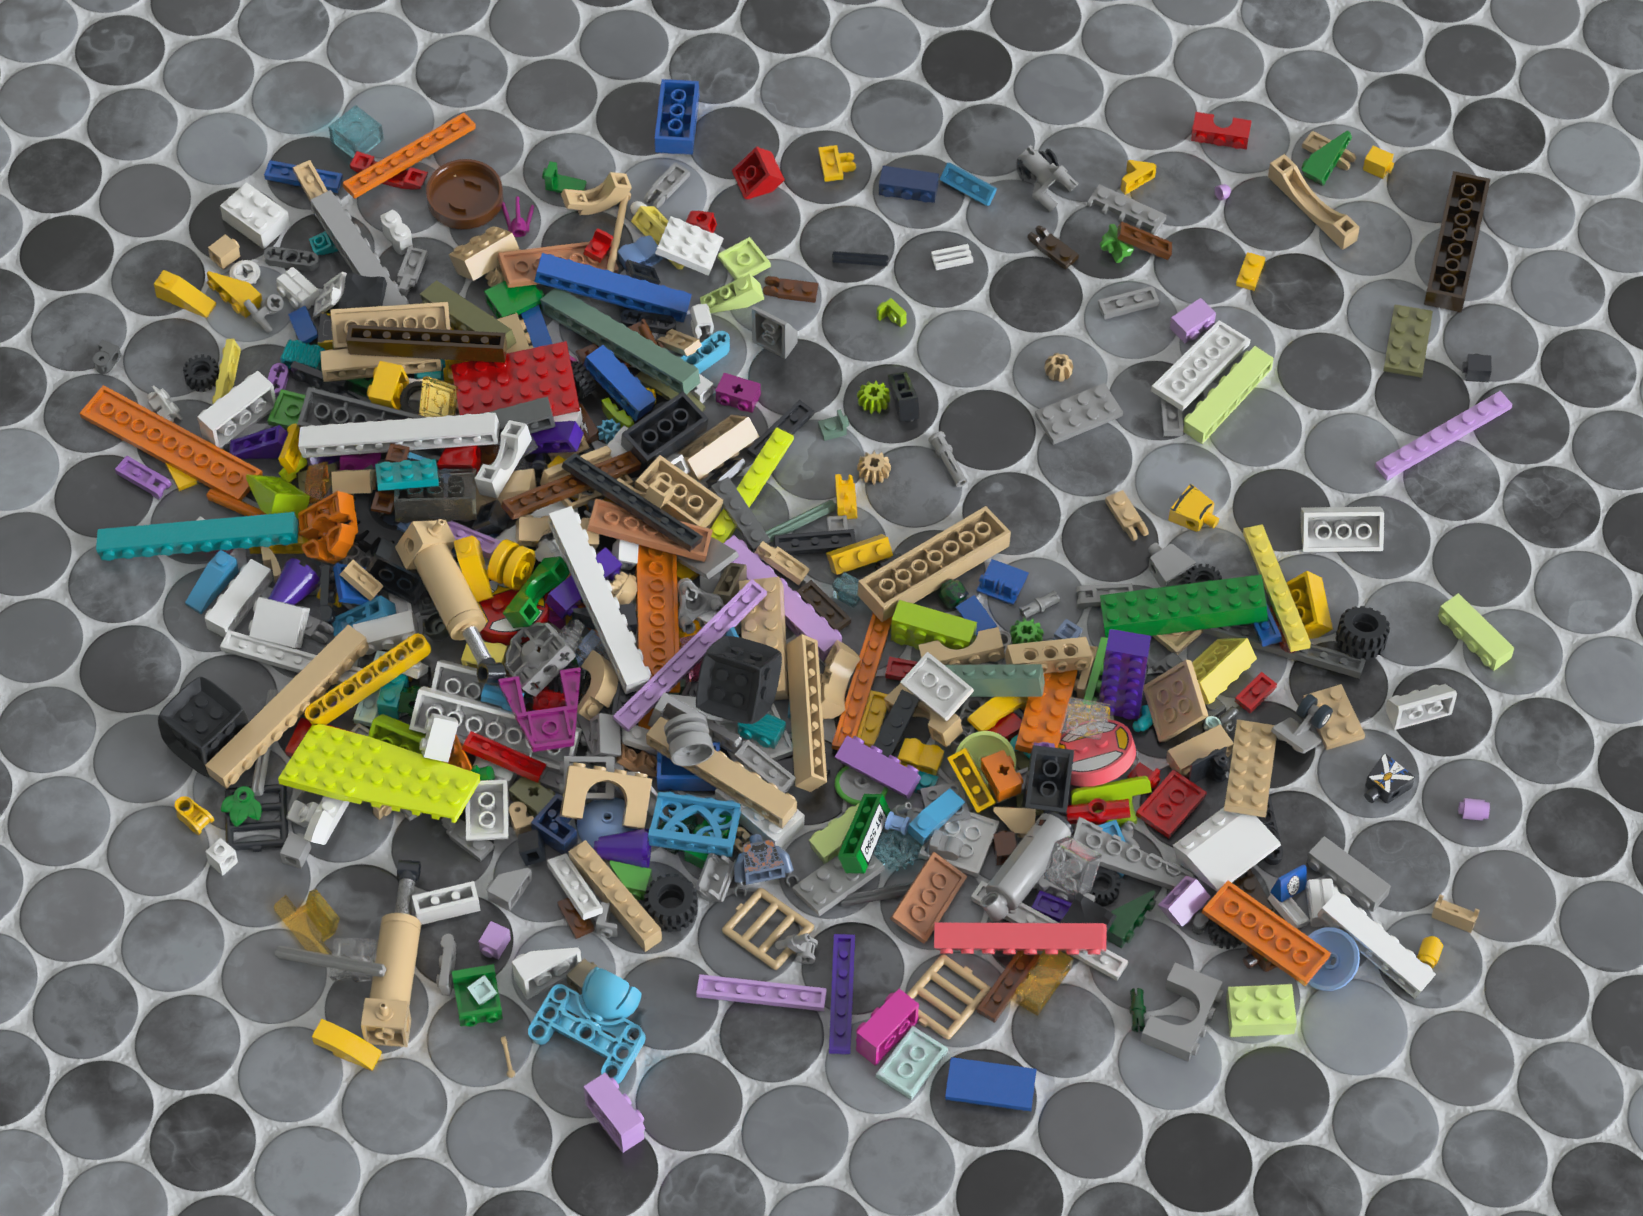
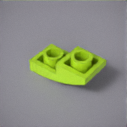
M609 397L602 400V410L608 420L613 419L616 424L620 423V429L623 426L630 428L634 425L632 417L627 416L624 410L619 411L615 403L612 404Z

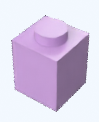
M490 921L478 941L481 953L486 957L499 959L511 939L510 930Z

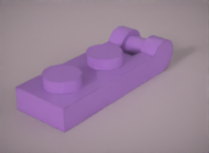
M126 456L115 468L117 475L151 493L156 499H160L163 496V491L169 489L172 485L169 479L129 456ZM155 482L159 483L157 487L154 486Z

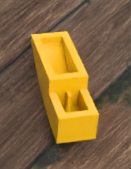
M324 1019L320 1020L312 1035L313 1044L332 1051L334 1056L371 1071L382 1054L381 1050L364 1039Z

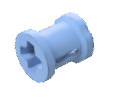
M890 811L885 822V829H893L906 835L911 818L894 815V812Z

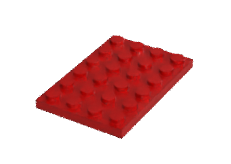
M567 341L507 353L505 363L468 361L451 365L460 415L487 413L544 397L549 399L553 417L580 411Z

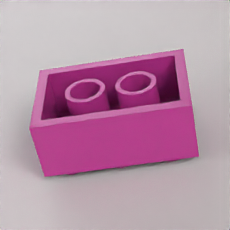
M900 988L895 993H890L885 999L881 1008L877 1007L872 1012L871 1018L866 1023L862 1022L857 1028L856 1051L873 1065L877 1066L901 1041L909 1029L918 1023L919 1003Z

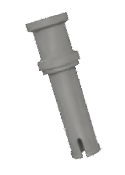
M939 431L932 434L928 441L934 446L936 456L944 462L956 487L964 486L967 483V479L952 454L953 448L947 443L944 432Z

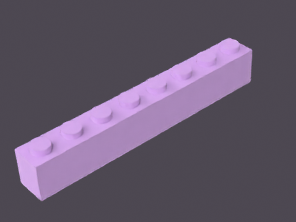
M734 535L724 542L725 545L736 550L739 555L731 563L746 564V580L778 577L769 565H765L761 561L758 554L748 549L747 544L743 540H739ZM780 578L784 587L785 625L797 637L803 634L817 640L818 655L824 662L836 640L842 642V635L838 630H833L823 616L820 617L809 603L806 604L801 599L797 591H792L788 587L787 582Z

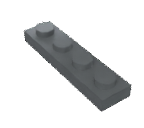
M726 477L713 484L711 490L723 499V508L752 552L756 551L762 541L769 544L770 538L730 478Z

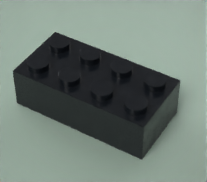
M681 392L624 431L621 437V446L627 452L631 451L640 461L641 468L645 471L659 455L666 459L707 430L708 417L684 392Z

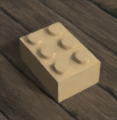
M493 226L488 228L483 235L471 238L469 243L456 247L449 256L457 274L474 281L500 266L497 258L498 253L520 249L512 232Z

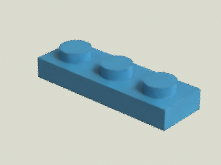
M952 163L946 164L939 179L986 206H990L997 191V188Z

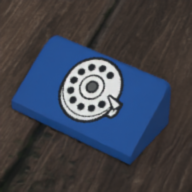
M1301 865L1279 877L1270 893L1279 902H1283L1305 890L1307 884L1306 866Z

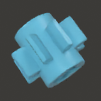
M613 419L602 420V426H597L599 440L603 439L606 444L613 440L620 430V423L616 424Z

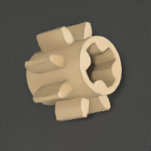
M500 266L489 271L485 277L488 279L487 283L490 287L505 281Z

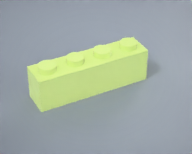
M1459 593L1440 606L1438 614L1440 621L1447 625L1454 635L1467 645L1471 652L1476 653L1485 666H1489L1494 671L1512 658L1514 647Z

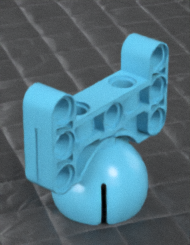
M594 967L585 977L582 994L580 995L565 985L557 984L553 986L531 1022L528 1034L536 1044L544 1045L556 1031L606 1058L601 1074L606 1073L608 1075L611 1069H617L618 1072L613 1078L619 1084L624 1079L646 1039L640 1026L625 1019L637 1009L642 994L633 986L629 989V983L605 969ZM566 992L564 999L557 1000L559 993ZM549 1011H555L553 1018H546V1014ZM567 1011L573 1013L574 1015L578 1016L579 1018H577V1017H575V1016L569 1014ZM544 1029V1034L541 1037H535L537 1030ZM585 1031H592L589 1038H582V1034ZM604 1031H606V1032H608L609 1034L615 1036L616 1038H613V1037H611L610 1035L604 1033ZM639 1032L637 1039L630 1040L631 1033ZM623 1050H627L628 1056L624 1059H620L619 1053Z

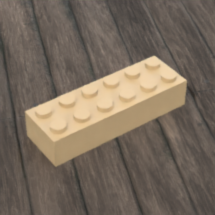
M780 577L753 579L767 591V595L741 620L742 638L771 646L782 653V666L775 700L789 699L784 587ZM750 580L739 581V589L741 590Z

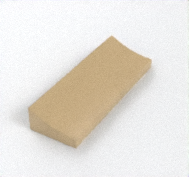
M448 302L330 310L333 350L347 349L346 338L349 325L451 330Z

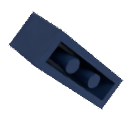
M882 166L879 195L935 203L939 173Z

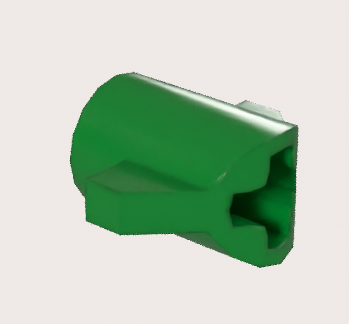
M477 765L472 766L471 771L480 774V781L495 779V773L491 766L481 768Z

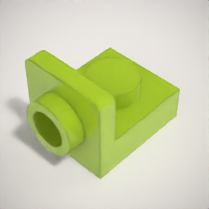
M892 298L882 302L877 307V319L879 321L888 316L891 322L896 323L900 327L906 324V311Z

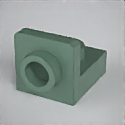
M841 409L837 410V416L818 421V427L824 441L847 435L849 421L846 415L843 416Z

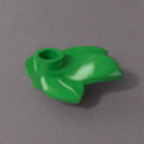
M242 786L235 790L234 795L224 799L221 805V812L230 813L232 823L235 827H238L248 816L259 821L262 807L254 799L255 795L252 789ZM242 793L247 794L245 799H240Z

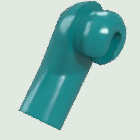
M1148 705L1141 707L1142 717L1138 721L1133 722V729L1136 732L1145 731L1153 724Z

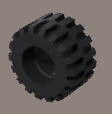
M1354 606L1352 609L1348 608L1345 610V613H1342L1335 637L1337 646L1342 648L1341 651L1344 653L1347 652L1348 656H1355L1356 659L1376 658L1385 649L1390 632V623L1386 620L1385 615H1381V612L1375 611L1371 607L1365 608V606H1360L1358 608Z
M665 874L666 877L662 878V876H659L657 881L652 880L650 882V887L647 886L646 894H644L645 911L657 923L661 931L667 929L668 932H672V929H676L678 932L681 931V927L686 929L689 926V922L693 923L695 916H697L696 888H693L691 881L687 883L686 877L679 878L678 874H674V876ZM671 897L682 901V904L676 908H665L660 905L664 899Z

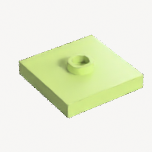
M750 237L718 254V259L735 280L748 274L755 276L771 267L770 261Z

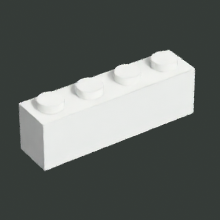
M252 559L243 565L236 579L231 580L225 593L221 594L214 607L207 611L205 615L207 629L222 637H225L228 630L234 631L253 607L255 601L258 600V597L263 594L273 581L271 569Z

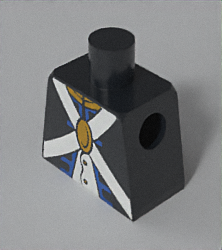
M1384 753L1366 779L1365 786L1368 791L1364 794V797L1370 803H1374L1378 798L1384 803H1390L1413 787L1415 777Z

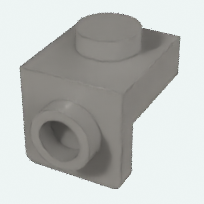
M601 902L603 913L594 916L597 934L606 938L617 937L618 925L608 923L611 914L610 903Z

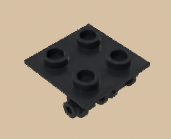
M1225 746L1220 750L1215 749L1203 759H1196L1191 764L1189 780L1196 783L1212 775L1217 782L1225 781L1229 759L1226 756L1227 747Z

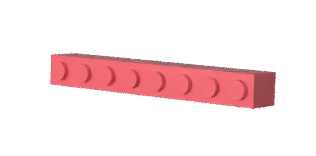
M935 923L934 948L940 950V954H953V950H961V954H974V951H982V954H995V951H1003V954L1013 955L1016 954V951H1024V954L1036 955L1037 951H1045L1047 955H1058V951H1066L1067 955H1079V951H1088V955H1100V951H1106L1107 926L1104 923Z

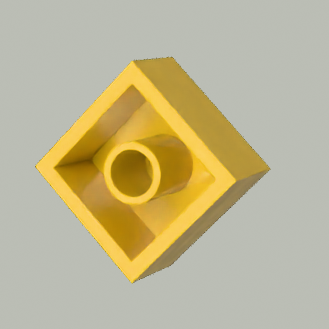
M379 361L378 367L374 368V379L372 385L368 387L367 396L373 404L400 410V395L409 384V379L402 365Z

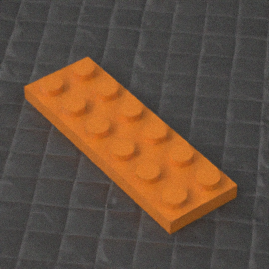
M1078 670L1044 674L1045 685L1042 697H1028L1015 750L1031 754L1032 745L1041 742L1055 743V748H1058Z
M1227 881L1202 909V914L1304 986L1307 985L1331 955V952L1230 881Z

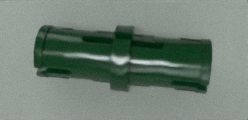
M1135 988L1130 990L1131 1006L1129 1007V1012L1132 1015L1131 1028L1132 1031L1138 1032L1139 1024L1140 1032H1142L1145 1028L1144 1014L1146 1013L1143 997L1144 990L1137 988L1136 994Z

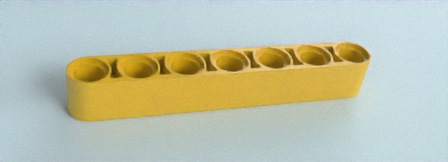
M422 634L410 636L311 703L305 710L306 718L311 724L327 725L426 658L431 652L430 644ZM423 643L420 648H416L419 644ZM406 655L404 659L399 660L401 656ZM385 667H389L386 671L382 672ZM372 678L370 682L365 683L367 679ZM351 690H354L352 694L348 695ZM337 701L335 706L330 707L333 702ZM317 713H320L317 718H313Z

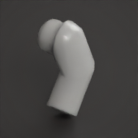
M1126 821L1120 829L1125 842L1130 845L1140 846L1133 839L1135 824L1132 821Z

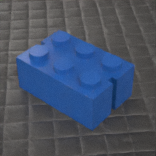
M712 742L714 750L720 751V742ZM657 751L658 791H669V789L675 791H715L717 789L684 767L675 765L671 759Z

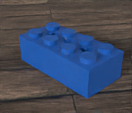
M661 79L655 131V153L693 155L699 104V81Z

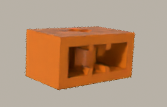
M1001 750L981 758V770L998 802L1021 793L1022 784L1024 783L1023 778L1019 772L1016 773L1011 756H1007L1005 751Z

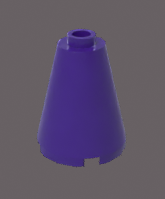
M291 558L286 562L268 599L295 605L320 586L318 584L320 579L307 564L303 567L299 564L300 560Z
M650 828L600 836L598 841H594V850L601 859L648 868L651 859V846L649 841H647Z

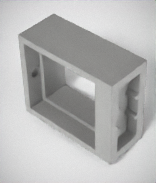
M564 756V761H560V774H564V782H560V795H563L567 767L570 763H606V771L614 772L615 757ZM606 782V793H587L586 800H614V784Z

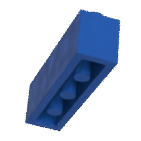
M602 345L586 356L583 364L586 370L590 371V375L635 421L651 411L656 401L653 393L647 390L640 380L628 371L626 365L621 363L611 350Z

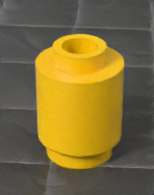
M1434 936L1423 938L1417 955V959L1429 965L1432 969L1437 965L1443 948L1440 939Z

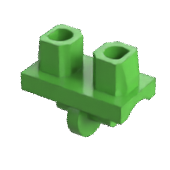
M1110 224L1108 232L1102 236L1103 240L1100 243V247L1103 251L1108 250L1116 263H1121L1124 257L1131 256L1134 248L1132 245L1118 240V229L1115 224Z

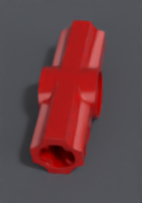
M1096 798L1090 801V803L1067 805V821L1070 824H1076L1078 818L1081 817L1096 825H1101L1107 820L1131 818L1129 799L1104 801L1103 799Z

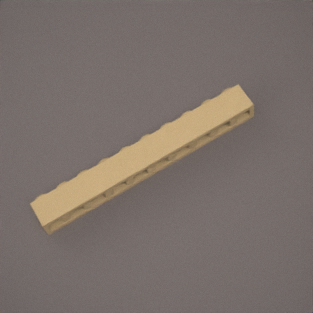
M347 625L205 765L209 776L226 789L231 784L236 783L240 775L245 770L250 769L258 757L264 755L268 748L275 741H278L289 727L296 723L297 719L305 713L306 708L311 703L322 697L331 685L338 682L340 676L345 671L350 670L353 664L366 654L369 649L366 637L350 625Z

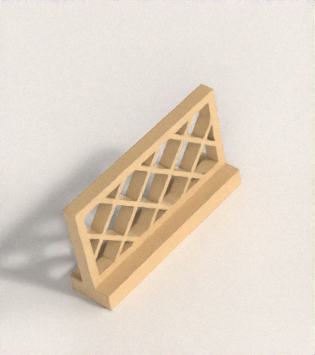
M606 445L581 455V457L595 465L612 458L610 456L612 450ZM563 463L550 467L543 471L540 485L542 486L570 475V473L562 468ZM628 475L619 477L629 485H633V480ZM592 488L587 490L594 492L592 495L579 493L572 496L578 498L577 501L571 503L568 499H564L561 502L566 508L572 506L573 509L586 505L590 500L595 501L605 496Z

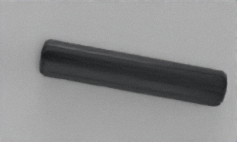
M833 251L832 262L888 266L889 256Z

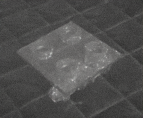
M1070 697L1060 733L1101 740L1105 722L1109 720L1110 704Z

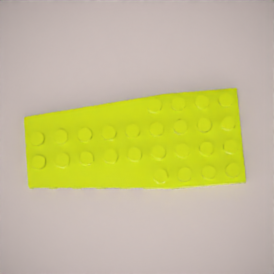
M312 724L278 777V781L281 785L357 804L366 801L371 802L372 807L381 808L382 805L391 806L392 811L400 812L401 809L411 810L412 815L419 816L420 813L431 814L432 819L439 820L440 817L451 818L452 823H456L480 783V774L439 760L426 758L422 754L372 737L323 724Z

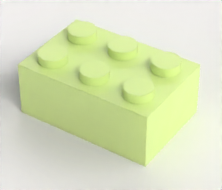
M1292 984L1228 987L1226 1005L1230 1037L1287 1035L1295 1033L1297 1020Z

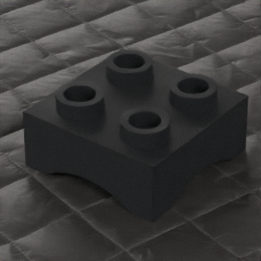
M347 273L339 309L382 306L387 287L385 277H367Z
M1078 892L1060 923H1104L1108 931L1117 916Z

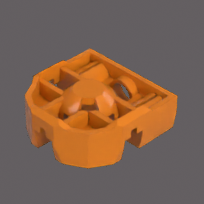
M336 491L298 513L300 535L308 539L307 543L301 545L302 551L308 558L330 564H335L347 557L348 551L353 546L355 535L358 533L353 495Z

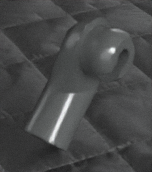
M1233 706L1219 717L1221 726L1227 734L1233 732L1234 726H1232L1231 720L1239 714L1238 710Z

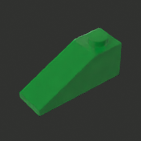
M1345 131L1311 154L1309 159L1306 158L1301 167L1303 175L1324 186L1351 141V133Z

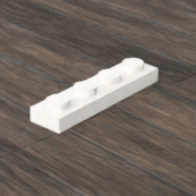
M567 854L547 860L548 868L583 920L603 913L601 904Z

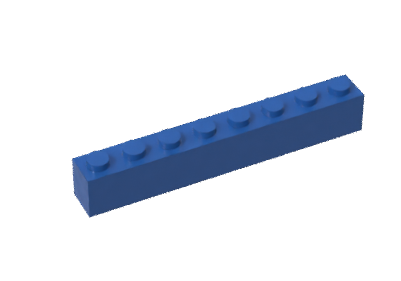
M544 253L541 254L534 282L634 310L670 315L681 323L685 321L692 295L683 290H675L664 285L653 284L646 280L635 279L628 275L613 273L609 270L595 268L588 264L584 265L570 259H563Z

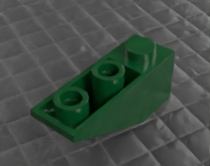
M1152 890L1112 910L1111 913L1117 917L1106 933V940L1119 948H1122L1125 943H1130L1134 936L1133 931L1136 927H1141L1145 920L1144 915L1146 912L1153 910L1156 904V892Z

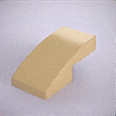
M261 546L264 566L273 570L276 584L281 574L279 563L269 547Z

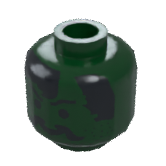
M950 579L940 586L939 597L948 609L956 608V606L969 597L968 591L959 580L954 581Z

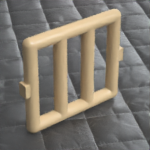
M758 888L744 904L741 903L736 908V913L723 926L722 932L773 970H777L792 953L796 954V952L787 947L774 960L766 954L768 949L794 921L803 927L798 935L810 934L814 929V925L765 889ZM760 898L770 903V906L742 936L733 930ZM777 909L787 915L759 948L749 942Z
M942 954L910 989L907 995L914 999L918 994L954 1020L951 1026L946 1029L924 1012L918 1010L919 1024L923 1027H930L943 1038L949 1040L978 1008L991 987L974 976L972 970L967 966L963 968L948 956ZM943 965H946L981 991L972 999L937 974V972ZM930 980H933L965 1003L967 1007L959 1014L924 989V986Z

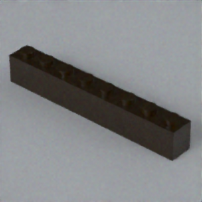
M349 325L346 338L349 355L505 363L507 354L506 333Z

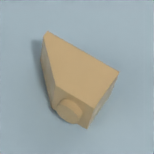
M993 806V811L1012 832L1018 833V837L1024 838L1035 824L1036 809Z

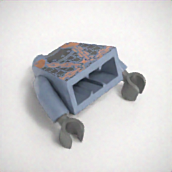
M759 834L750 836V844L743 846L744 852L738 855L734 864L735 882H737V887L734 890L736 897L738 888H743L745 890L744 895L746 896L747 889L743 886V882L748 885L783 878L785 873L787 877L784 882L787 887H790L789 878H793L795 884H797L799 880L792 873L794 869L789 854L781 847L775 846L772 840L762 841V837Z

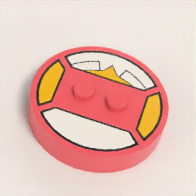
M1109 719L1091 720L1070 728L1061 735L1058 746L1061 749L1074 750L1070 785L1079 787L1097 786L1116 779L1129 769L1136 757V747L1130 730L1124 724Z

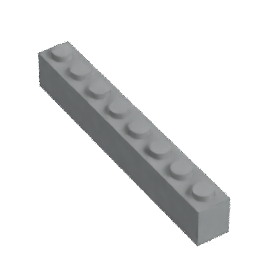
M329 190L311 199V210L353 273L367 277H385L387 287L382 306L408 305L409 302L405 295L402 296L399 293L400 290L397 283L389 278L390 274L387 268L381 266L377 253L371 251L368 240L366 238L363 239L360 228L351 221V215L348 210L342 208L340 198L337 195L334 196L332 191Z

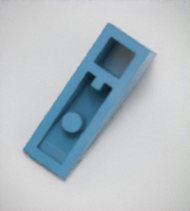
M220 550L207 564L185 604L202 614L239 573L237 559Z
M380 595L371 601L336 616V621L332 623L334 636L336 637L347 625L353 628L354 624L396 614L395 603Z
M949 788L919 813L909 824L907 833L923 846L933 836L935 829L939 830L965 804V801Z

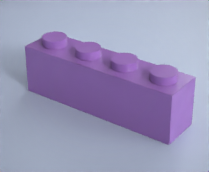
M846 736L835 756L838 762L910 799L921 780L918 774L919 770L911 765L905 767L899 764L900 760L892 755H889V757L881 754L883 752L881 749L873 745L871 748L864 745L865 741L857 736L853 738Z

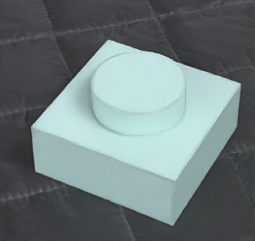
M485 975L467 987L480 1006L498 994Z

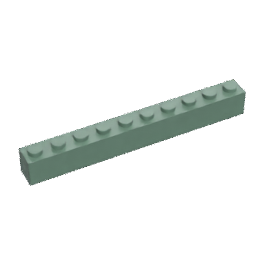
M554 288L541 299L543 314L598 346L604 345L618 358L679 394L684 392L687 395L700 384L699 370L696 366L685 362L681 357L673 355L667 349L661 348L652 340L644 338L638 332L632 331L624 324L613 320L609 315L601 313L595 307L589 306L581 299H577L569 294V292Z

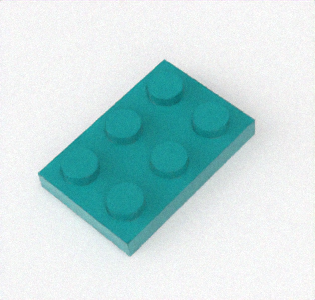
M425 458L419 461L403 460L401 462L375 464L378 491L439 486L436 459Z

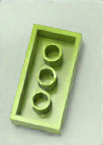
M899 600L892 617L891 641L920 650V644L939 640L943 646L949 649H964L976 640L977 622Z

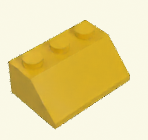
M1305 571L1286 582L1309 639L1319 638L1333 630L1322 578L1309 571Z

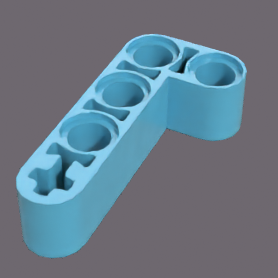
M717 331L701 342L702 346L694 354L689 356L683 355L681 358L689 364H694L700 374L729 353L730 336L725 331Z

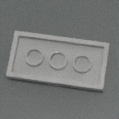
M1103 383L1035 411V416L1054 445L1123 416V411L1106 384Z
M872 855L865 874L846 873L836 856L793 886V892L818 916H821L845 899L847 895L853 893L885 870L884 864Z

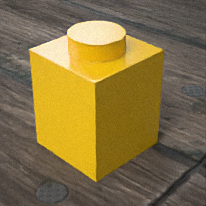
M1372 146L1365 158L1363 170L1384 179L1387 173L1390 174L1394 167L1392 162L1394 154Z

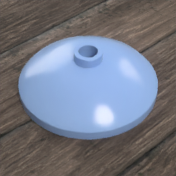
M614 797V800H593L584 807L583 818L577 820V831L581 841L586 840L594 849V841H598L600 836L639 830L622 827L625 800Z
M1325 927L1312 932L1308 937L1331 952V955L1308 984L1322 991H1333L1344 987L1352 980L1359 967L1360 954L1356 942L1348 933L1334 927ZM1335 958L1336 963L1331 965V960Z

